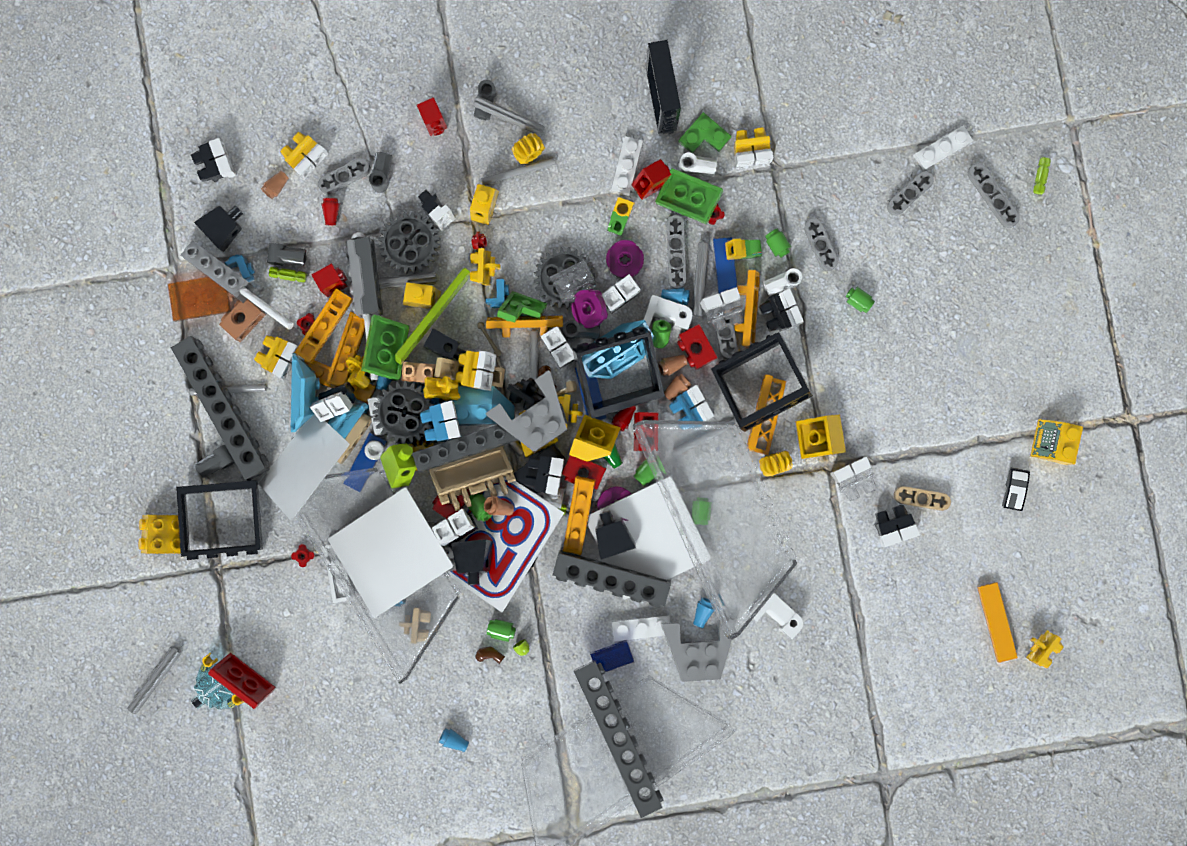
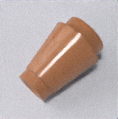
M280 171L264 182L261 190L269 198L273 199L279 195L289 178L284 172Z
M683 354L661 358V361L658 362V368L662 376H670L687 365L686 357Z
M680 374L670 383L664 391V395L671 401L689 390L692 384L683 374Z
M492 496L485 500L484 510L489 515L510 516L514 511V506L496 496Z

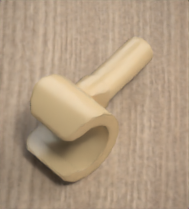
M576 381L566 382V388L557 391V396L575 392L577 390Z

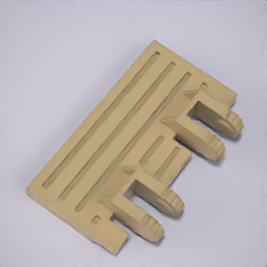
M503 446L429 469L441 504L450 502L449 495L455 511L460 510V504L456 498L459 495L463 496L467 507L471 506L467 488L470 494L474 495L486 491L487 485L491 497H497L493 484L499 482L502 493L506 495L508 494V489L503 477H506L508 483L516 481Z

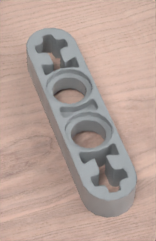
M981 163L973 164L968 170L970 181L1001 225L1005 228L1014 227L1020 220L1018 212L987 168ZM975 170H976V171H977V170H980V171H981V173H980L979 175H976V176H975V175L973 174V173L975 172ZM986 177V179L980 184L979 181ZM985 183L992 185L993 190L991 193L984 191L983 185ZM995 199L1003 201V208H997L994 205ZM1006 208H1008V211H1006L1005 213H1003V214L1001 215L1000 212H1002V211H1004ZM1008 216H1013L1014 219H1012V222L1006 221Z
M673 215L667 220L666 226L668 282L671 288L677 289L683 288L686 283L685 237L683 219L678 215ZM673 220H677V223H680L677 227V233L681 232V235H670V233H674V227L670 225L673 223ZM678 238L681 241V246L679 248L672 247L670 243L672 239ZM679 257L682 260V264L679 267L673 266L671 263L672 258ZM671 270H683V272H679V279H682L679 285L672 282L675 279V272L671 273Z

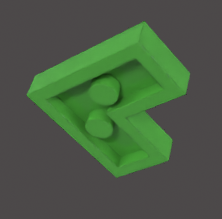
M703 112L678 142L690 153H694L705 140L720 152L732 136Z
M512 291L499 308L497 317L514 323L521 313L540 319L546 310L547 303Z

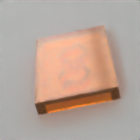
M209 277L168 284L172 316L175 322L231 312L228 291Z

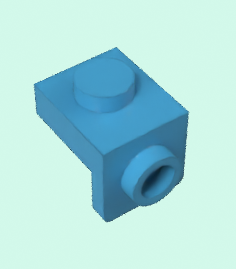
M234 255L229 258V261L225 262V265L230 269L239 267L241 275L246 281L255 280L253 276L255 273L254 267L251 262L248 263L247 258L244 256Z
M496 279L497 298L486 299V304L490 305V308H500L506 300V296H509V284H506L504 279Z

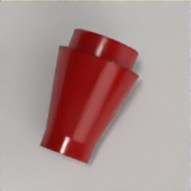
M323 198L321 206L325 225L336 226L340 203H338L337 198Z
M632 406L620 410L612 418L611 424L620 427V431L624 432L630 425L636 407Z

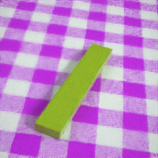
M463 268L397 351L395 354L396 362L402 365L467 282L470 276L469 270Z

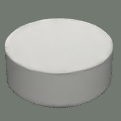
M370 441L365 446V454L372 460L380 459V456L385 452L384 445L379 441Z

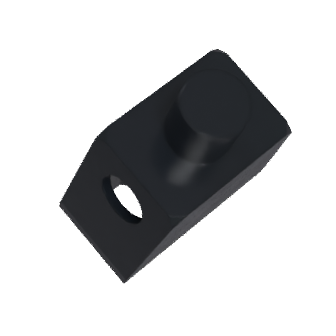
M236 205L228 212L221 206H218L194 223L219 250L224 252L242 228L236 220L244 213Z
M434 328L423 346L449 360H452V358L459 360V355L466 353V351L458 347L460 345L458 341ZM445 344L451 346L450 352L444 350Z
M610 510L599 514L602 525L596 526L595 531L601 560L636 548V543L622 518L613 520Z
M485 539L451 543L457 573L468 575V585H480L479 574L489 573L493 541Z

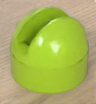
M526 639L519 641L513 646L514 651L520 656L527 655L530 649Z

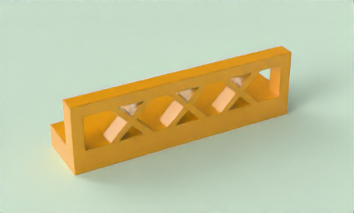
M765 374L755 412L766 407L769 400L772 399L775 402L774 397L778 396L777 400L783 398L786 381ZM772 382L781 384L779 393L774 396L770 392ZM778 415L774 416L773 420L769 419L771 428L766 432H763L761 429L762 423L751 428L746 450L769 455ZM762 436L767 442L765 450L756 448L757 441Z

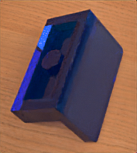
M627 640L590 652L592 661L596 660L597 664L601 663L605 672L634 662Z

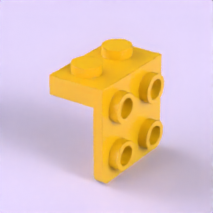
M142 515V519L139 520V530H142V534L138 541V548L141 550V553L181 554L178 515Z

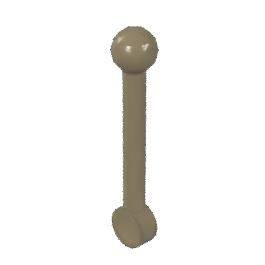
M479 322L477 324L478 329L482 330L496 357H500L502 352L496 348L484 328V323Z

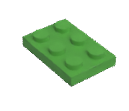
M671 168L670 173L672 175L662 186L655 203L707 225L723 193V189Z
M378 315L371 316L361 371L395 381L400 380L402 365L396 362L395 354L407 340L409 325Z

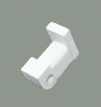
M652 295L644 320L650 327L652 318L655 317L673 323V328L685 332L689 328L692 311L685 305ZM684 314L686 318L682 319L679 315Z
M772 591L766 595L749 615L757 622L766 612L781 625L779 629L792 640L803 627L802 618ZM791 620L795 621L793 626H790Z

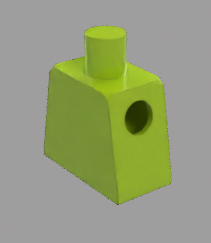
M407 443L392 445L380 456L391 489L409 486L417 468L412 455L413 449Z

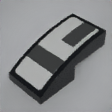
M1010 467L1005 484L1007 489L1002 503L1003 508L1023 511L1030 471Z

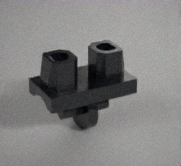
M529 378L527 381L522 379L514 385L510 383L507 387L511 391L510 401L521 403L522 399L525 400L524 410H528L545 397L537 393L538 388L535 386L536 382L533 378Z

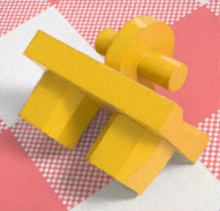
M478 248V252L470 254L471 263L478 264V271L470 272V281L490 286L491 277L495 276V270L501 269V265L495 264V257H491V251Z
M356 355L355 358L349 357L346 360V364L349 367L347 371L351 373L346 382L364 389L371 381L364 375L366 372L361 371L364 356Z
M444 376L442 379L426 377L424 379L425 388L423 391L426 399L441 398L444 401L460 399L458 392L459 383L451 380L450 377Z
M567 394L564 397L559 396L558 400L562 404L567 423L569 415H571V423H577V416H583V412L578 411V404H573L571 411L569 410L571 396Z
M1048 630L1044 635L1041 634L1038 639L1032 637L1030 641L1034 645L1031 647V652L1026 658L1040 667L1049 668L1052 664V659L1049 658V655L1052 651L1056 654L1060 653L1064 648L1060 642L1062 639Z

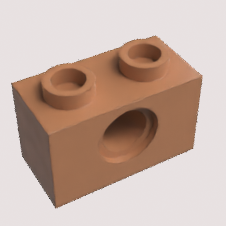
M249 299L244 303L238 300L234 304L235 308L230 313L227 312L221 318L222 322L219 324L239 342L266 315ZM244 314V321L238 323V316Z

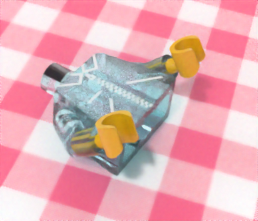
M211 652L202 659L203 663L196 677L197 684L194 686V689L198 695L191 700L194 707L199 709L206 704L210 709L215 707L221 710L230 709L244 703L243 700L208 674L210 669L216 665L215 663L218 659L212 660L210 657Z

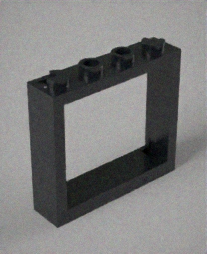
M668 40L648 43L646 74L658 134L668 133L670 135L677 131L681 105Z
M636 327L628 333L619 332L611 338H598L594 343L590 344L581 343L572 349L587 413L591 418L665 397L651 332L646 327ZM642 339L653 386L593 404L581 356Z
M780 332L767 335L765 340L752 343L748 349L735 352L731 358L726 361L721 360L719 364L711 368L740 429L744 432L813 396ZM780 345L802 388L744 418L723 375Z
M258 481L176 487L181 557L187 556V560L199 559V555H206L207 558H218L219 553H226V557L238 556V552L246 551V555L258 554V550H263ZM252 489L255 545L190 550L186 495Z

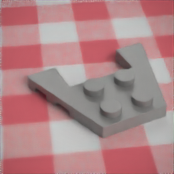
M550 371L535 379L545 398L515 419H510L501 404L485 413L490 419L534 452L567 430Z
M735 619L718 620V640L680 642L679 622L661 623L681 681L721 679L737 623Z

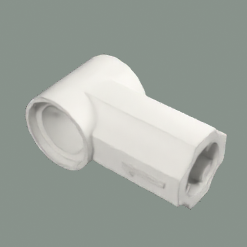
M690 152L684 153L678 163L679 171L685 174L696 173L714 176L717 167V159L695 156ZM689 160L692 166H685L683 161Z
M792 268L785 273L763 281L768 296L771 297L789 288H796L802 280V273L798 269ZM795 274L798 281L795 283L790 282L788 275Z

